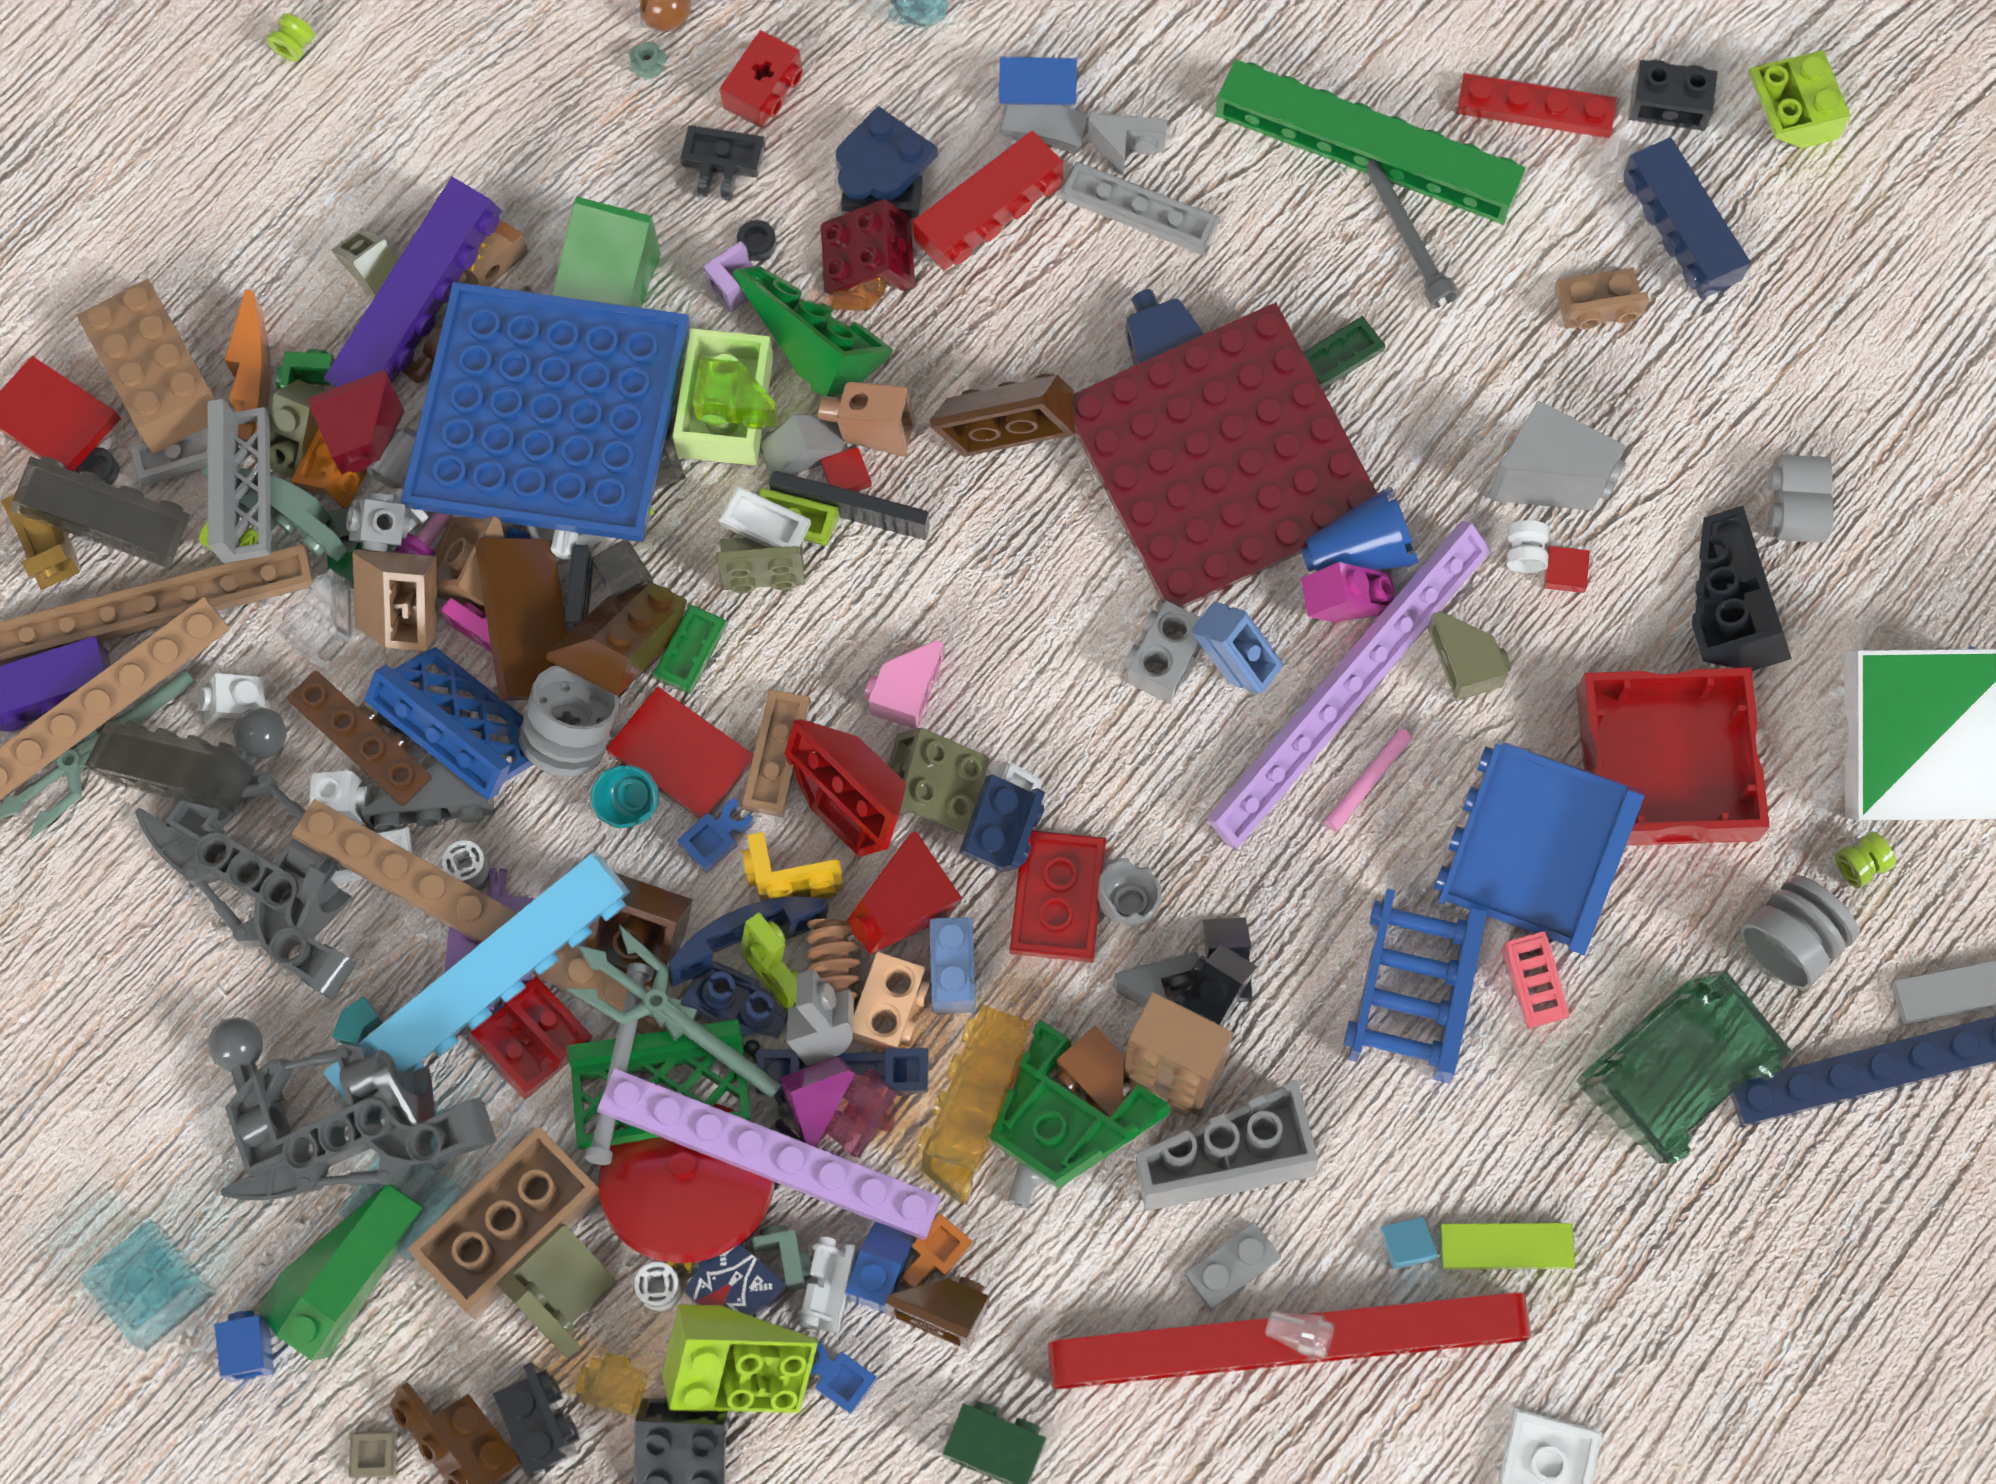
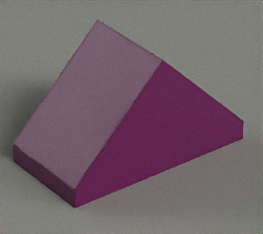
M834 1057L779 1078L796 1133L804 1143L814 1147L817 1146L855 1075V1072L841 1058Z

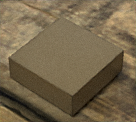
M351 1432L349 1478H397L398 1432Z

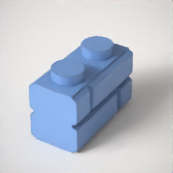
M1215 602L1209 606L1192 628L1194 637L1231 685L1240 688L1245 687L1246 690L1260 694L1265 691L1283 667L1281 659L1276 652L1272 651L1271 645L1244 610L1235 607L1230 608L1229 605Z
M972 918L930 919L933 1014L976 1012Z

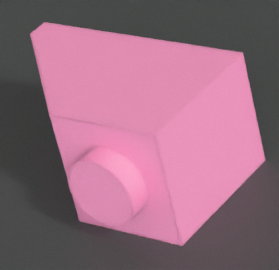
M935 640L882 664L878 677L872 675L865 690L864 698L868 699L870 715L912 729L918 728L945 657L944 643Z

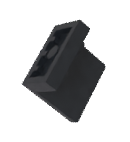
M532 1362L523 1366L527 1378L493 1393L528 1477L577 1455L578 1451L574 1442L581 1440L570 1415L567 1416L564 1410L560 1411L557 1401L563 1399V1395L554 1375H550L547 1369H539Z
M642 1398L635 1419V1484H725L726 1434L731 1411L669 1410L667 1399Z

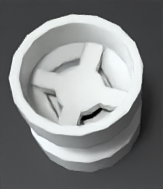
M1533 520L1517 521L1509 525L1508 541L1512 544V548L1507 553V567L1510 570L1519 573H1538L1547 569L1548 553L1544 548L1549 540L1548 525Z
M461 840L454 842L446 849L442 858L443 869L446 873L477 890L486 885L489 880L490 864L477 844L472 841Z
M652 1262L646 1264L635 1277L634 1287L637 1296L647 1308L654 1312L669 1311L678 1305L682 1298L683 1286L681 1280L672 1267L665 1263Z

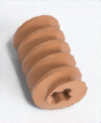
M815 919L808 921L807 926L813 931L808 933L807 942L814 947L808 950L807 959L814 964L809 966L807 970L814 969L824 983H829L835 993L860 983L861 977L849 974V969L861 965V960L849 957L850 952L861 949V944L849 940V936L853 935L848 922L838 919ZM851 991L854 1001L860 1000L861 994Z

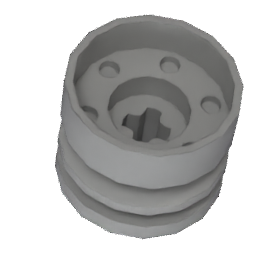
M552 666L538 675L532 686L528 700V709L524 714L523 723L519 731V745L525 757L537 768L553 775L573 777L592 771L598 767L605 754L610 731L614 726L619 710V696L560 666Z
M1791 875L1781 886V890H1777L1771 896V906H1761L1740 929L1742 940L1756 960L1785 984L1801 990H1808L1830 967L1829 959H1837L1845 951V947H1849L1859 936L1858 925L1842 902L1817 882L1801 875Z

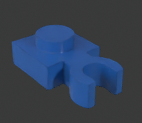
M736 799L729 800L723 806L722 816L717 821L707 813L677 839L678 845L706 874L737 847L736 841L731 836L734 833L740 834L748 831L754 824L753 816L750 813L741 821L731 819L733 812L737 811L740 807Z
M818 1342L816 1351L819 1354V1359L812 1365L809 1376H820L821 1380L815 1389L852 1416L878 1378L842 1351L833 1362L828 1358L825 1347Z

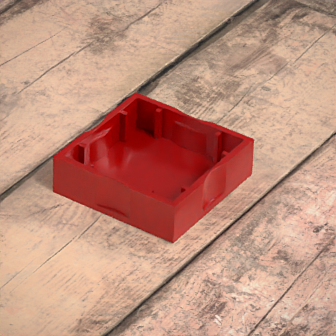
M1751 667L1692 669L1674 674H1657L1646 671L1584 673L1576 689L1584 770L1643 790L1645 795L1626 846L1758 842L1769 829L1770 824L1764 772L1756 748L1758 721Z

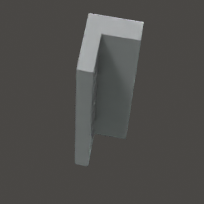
M224 399L208 401V546L223 563L271 555L270 413L266 407L233 412ZM257 422V431L247 442L239 438V425ZM252 454L258 459V466L245 478L239 473V466ZM250 490H253L258 494V502L246 514L239 509V502ZM252 525L258 530V544L239 547V538Z

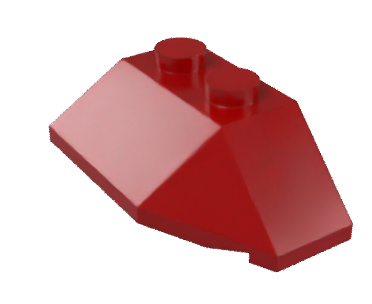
M803 719L794 720L784 755L789 765L794 764L797 782L810 809L858 857L887 850L900 814L907 783L858 736Z

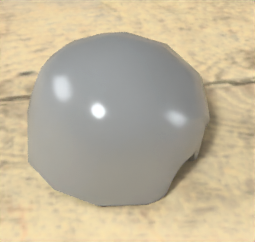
M1122 858L1107 864L1099 876L1098 903L1102 912L1111 920L1123 925L1137 926L1151 920L1161 905V885L1152 875L1149 867L1141 868L1133 865L1128 858Z

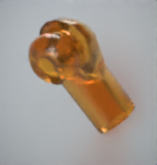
M880 277L859 284L854 291L833 290L832 309L848 311L870 310L884 295L887 287L885 280Z

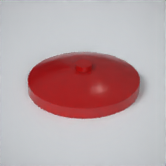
M720 1104L713 1106L727 1113L735 1111ZM662 1137L610 1145L609 1151L613 1153L611 1163L601 1165L599 1170L598 1188L602 1209L607 1222L616 1236L624 1244L641 1255L671 1263H691L711 1259L742 1243L755 1231L765 1217L772 1201L775 1184L774 1181Z

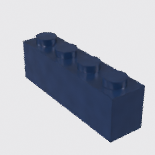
M1672 137L1631 154L1623 173L1625 186L1631 194H1636L1643 205L1645 218L1649 224L1655 225L1663 237V245L1667 253L1671 257L1675 256L1682 268L1683 277L1687 285L1692 289L1695 288L1700 298L1704 299L1741 282L1751 261Z

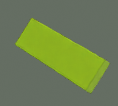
M1572 1223L1441 1224L1439 1226L1441 1270L1573 1269L1575 1267Z

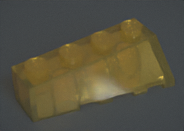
M985 1005L981 1006L976 1019L969 1017L961 1037V1042L966 1043L962 1055L955 1053L952 1057L946 1078L952 1081L947 1092L939 1091L932 1109V1115L937 1116L932 1129L924 1128L917 1147V1152L923 1154L921 1171L959 1203L968 1205L973 1191L975 1169H981L990 1139L989 1129H993L1005 1099L1003 1093H1008L1024 1051L1031 1022Z

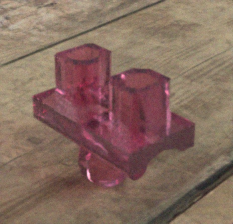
M868 1068L864 1076L854 1075L844 1094V1097L849 1101L843 1112L838 1110L834 1112L825 1129V1132L836 1140L850 1156L856 1158L861 1157L869 1141L874 1139L879 1129L892 1132L897 1124L895 1119L889 1115V1112L894 1105L893 1100L898 1092L882 1079V1075L878 1071Z

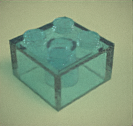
M151 1219L79 1278L128 1341L145 1352L150 1350L216 1294V1291L168 1232Z

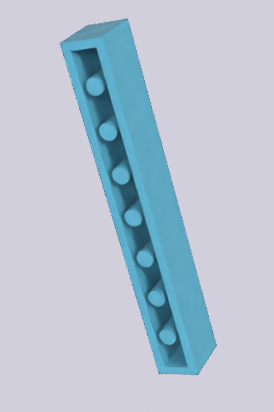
M599 852L591 853L365 1037L358 1045L371 1047L374 1053L379 1050L386 1051L391 1055L400 1072H413L424 1067L422 1062L434 1052L438 1057H441L459 1042L455 1035L468 1025L474 1030L492 1016V1012L488 1008L502 998L507 1003L524 990L526 986L522 980L534 970L540 976L556 964L560 959L555 953L566 944H569L573 949L593 933L588 926L602 916L605 921H608L626 906L622 899L630 891ZM335 1062L323 1073L346 1101L339 1078L341 1069L339 1063Z

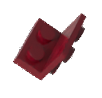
M880 200L821 224L824 291L827 294L834 295L880 277L901 291L916 287L911 217L887 200Z

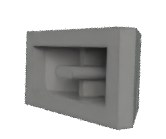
M798 414L793 415L760 443L771 476L773 471L793 475L821 466L820 459L847 450L836 422L819 420L816 416Z

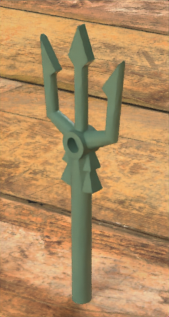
M185 669L100 732L94 730L53 760L58 764L56 768L17 796L7 795L0 806V819L21 813L25 802L66 774L70 793L48 812H39L30 835V840H32L82 797L80 774L84 771V768L97 765L96 759L112 756L109 748L110 744L193 685L195 680Z
M620 924L619 927L627 953L638 954L657 971L650 991L609 963L606 959V952L578 945L592 971L602 970L643 1001L623 1013L600 999L597 989L568 988L565 989L566 991L622 1025L647 1015L654 1017L660 1028L664 1025L666 1026L674 1041L684 1034L771 1099L779 1092L782 1084L694 1021L697 1009L681 1006V1000L667 997L666 988L669 967Z

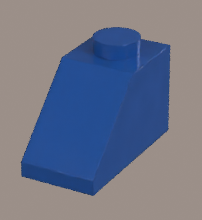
M875 1221L859 1252L845 1290L847 1299L888 1314L885 1301L888 1295L897 1293L902 1280L901 1277L904 1274L912 1252L911 1246L917 1237Z

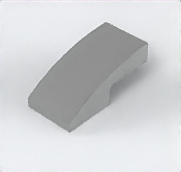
M1005 104L999 134L1018 141L1033 130L1045 143L1075 154L1081 147L1088 114L1062 105Z

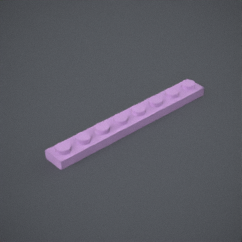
M615 1068L597 1108L598 1113L922 1240L927 1238L942 1198L934 1193Z

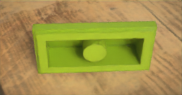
M760 487L758 496L810 519L811 526L803 539L804 541L823 546L828 545L840 517L838 507Z

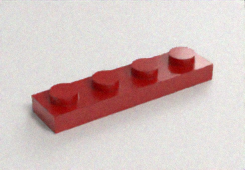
M1463 73L1456 114L1610 138L1617 97Z

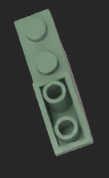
M206 466L201 473L208 480V466ZM239 468V473L245 478L253 471ZM270 475L271 531L277 525L291 536L297 531L303 536L301 542L314 554L320 557L324 552L337 562L348 549L337 535L324 525L331 518L315 497L303 489ZM250 490L240 500L239 509L247 514L258 502V494Z

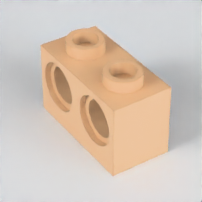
M880 952L876 953L853 1016V1042L885 1052V1048H902L903 1045L910 1047L917 1028V1022L912 1021L917 1005L925 1006L931 989V983L926 981V967ZM895 978H905L911 983L910 988L902 994H894L887 987ZM881 1017H890L897 1023L895 1029L887 1034L876 1032L873 1029V1025Z

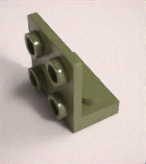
M747 537L720 539L721 552L717 553V563L724 590H731L735 593H749L754 591L755 588L760 587L788 590L794 588L797 584H805L802 543L800 546L768 548Z
M922 727L897 734L888 766L907 783L900 814L911 812L960 834H966L985 779L989 758Z
M560 1223L496 1285L546 1338L569 1359L581 1347L570 1335L575 1329L572 1323L614 1283L615 1279L564 1223Z

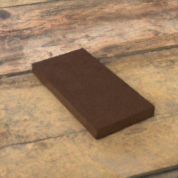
M481 537L475 541L499 701L529 700L532 686L538 675L552 666H558L546 660L547 653L568 634L556 555L551 552L553 540Z

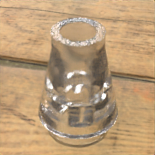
M1272 1310L1268 1319L1265 1336L1276 1339L1311 1359H1314L1315 1356L1326 1358L1332 1342L1335 1323L1325 1321V1316L1281 1313Z

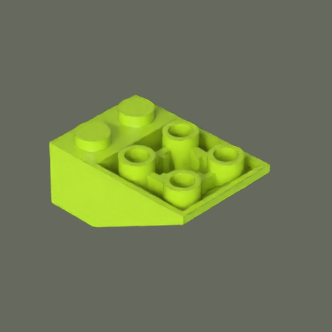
M678 1304L662 1372L669 1410L800 1413L818 1345L817 1339L724 1306Z

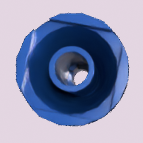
M1389 487L1381 490L1307 537L1308 547L1300 550L1308 572L1319 571L1338 562L1370 570L1407 567L1419 563L1416 553L1407 554L1413 551L1412 540L1397 499L1389 501V499L1395 497L1393 488Z

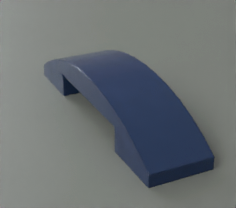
M782 897L753 903L727 913L702 928L679 949L670 961L668 980L671 986L674 987L710 972L713 953L742 942L745 922L757 913H760L767 923L772 921L777 926H781L787 939L812 930L807 926L808 921L827 919L829 905L824 898Z
M885 1048V1052L842 1053L836 1056L843 1059L855 1072L842 1099L893 1097L928 1092V1048ZM793 1049L757 1050L756 1066L780 1084V1077L810 1067L805 1065ZM782 1087L776 1096L785 1097ZM755 1088L756 1094L766 1095L758 1088Z

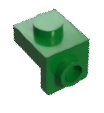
M310 349L306 352L285 351L283 366H278L276 370L275 381L277 389L280 390L297 379L308 384L332 385L323 378L335 360L333 354H328L319 349Z

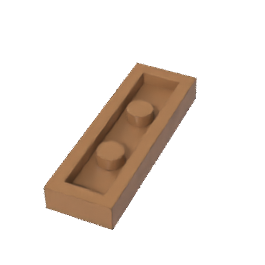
M769 689L743 797V810L784 818L795 772L794 764H788L784 752L794 720L803 719L807 721L811 704L809 696Z

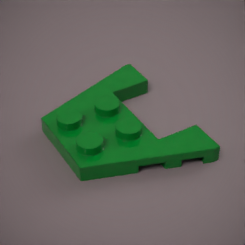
M1039 1020L1032 1032L1034 1038L1028 1052H1024L1019 1067L1021 1070L1014 1087L1008 1090L989 1138L993 1145L1057 1189H1060L1168 1116L1171 1109L1166 1101L1140 1084H1137L1112 1116L1107 1117L1047 1077L1056 1067L1057 1059L1072 1044L1068 1037L1042 1020Z

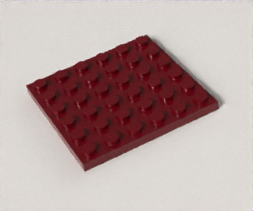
M1277 302L1073 394L1075 433L1163 604L1165 601H1168L1183 609L1301 554L1300 549L1308 547L1307 537L1377 494Z

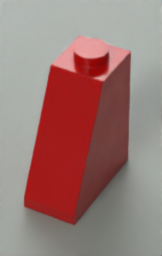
M914 831L908 835L846 921L850 925L854 937L863 944L870 955L930 927V919L948 918L962 900V897L917 831Z

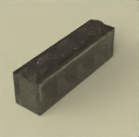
M32 456L29 457L14 495L11 512L169 569L173 565L191 515L183 512L184 509L174 502L161 500L160 503L144 498V494L135 488L111 486L104 483V479L94 473L81 471L78 474L65 469L64 465L58 460L45 456L40 457V459Z
M107 721L85 763V766L111 784L230 813L234 812L255 769L241 758L243 752L231 744L219 742L217 746H214L194 735H188L186 739H183L163 728H157L153 732L133 721H126L125 725Z

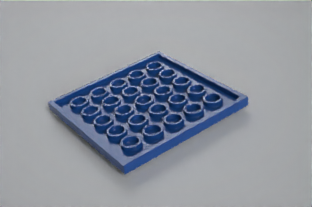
M453 282L401 496V504H405V508L478 519L494 516L505 523L644 542L690 326L689 314Z

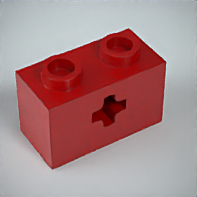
M760 30L719 88L723 108L763 128L770 117H776L782 107L784 96L790 88L794 89L799 84L803 76L804 69L801 64L800 50Z

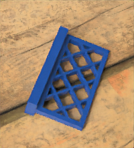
M437 647L424 652L395 669L386 664L375 671L364 701L487 800L499 794L503 783L534 765L525 757L518 742L524 716L505 701H499V697ZM433 663L445 672L446 675L427 672L426 667ZM408 681L419 683L420 690ZM428 685L445 687L448 689V694L431 692L428 690ZM457 690L468 691L476 699L457 696ZM439 706L450 707V714ZM459 709L478 712L479 719L459 716ZM487 714L500 716L507 724L488 721ZM469 730L480 732L481 739H479ZM490 734L509 737L510 744L490 741ZM501 755L510 756L512 763H509Z

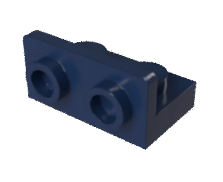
M993 774L986 776L959 854L1002 873L1018 869L1029 856L1031 843L1028 840L1033 827L1037 826L1043 816L1044 805L1041 803L1045 791L1038 788L1028 791Z

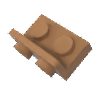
M1634 267L1557 280L1555 285L1565 329L1578 327L1581 330L1595 328L1601 323L1612 321L1629 323L1643 316L1649 302L1648 293H1641Z

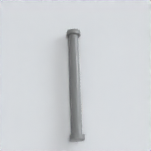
M631 963L628 965L627 976L645 988L647 981L652 979L654 970L646 964ZM627 989L622 1012L628 1011L643 1000ZM638 1019L625 1025L619 1024L605 1089L614 1068L625 1073L627 1072ZM599 1113L592 1147L586 1149L585 1159L598 1165H608L611 1163L613 1153L609 1151L616 1119Z

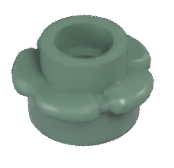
M644 42L640 46L637 45L629 54V59L631 60L630 68L639 77L644 79H653L659 76L667 61L665 51L660 50L659 45L654 42ZM647 56L651 57L650 60H644Z

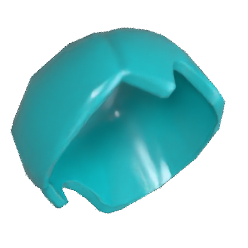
M619 765L604 770L591 788V806L601 821L614 828H629L646 822L656 812L659 805V787L650 772L636 765Z

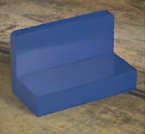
M1000 57V104H1076L1077 58Z

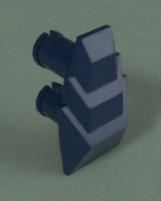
M712 961L710 972L693 979L681 1001V1004L697 1009V1014L711 1023L738 1019L741 1033L751 1037L755 1033L778 1038L788 1019V1013L772 999L774 995L758 985L759 980L715 961Z

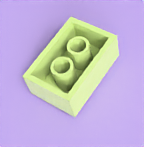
M690 328L673 432V441L678 458L757 466L774 359L770 336Z

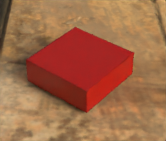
M859 447L820 459L829 485L855 492L872 487L871 479Z
M1549 546L1547 549L1548 567L1545 570L1544 589L1585 593L1588 582L1590 550Z

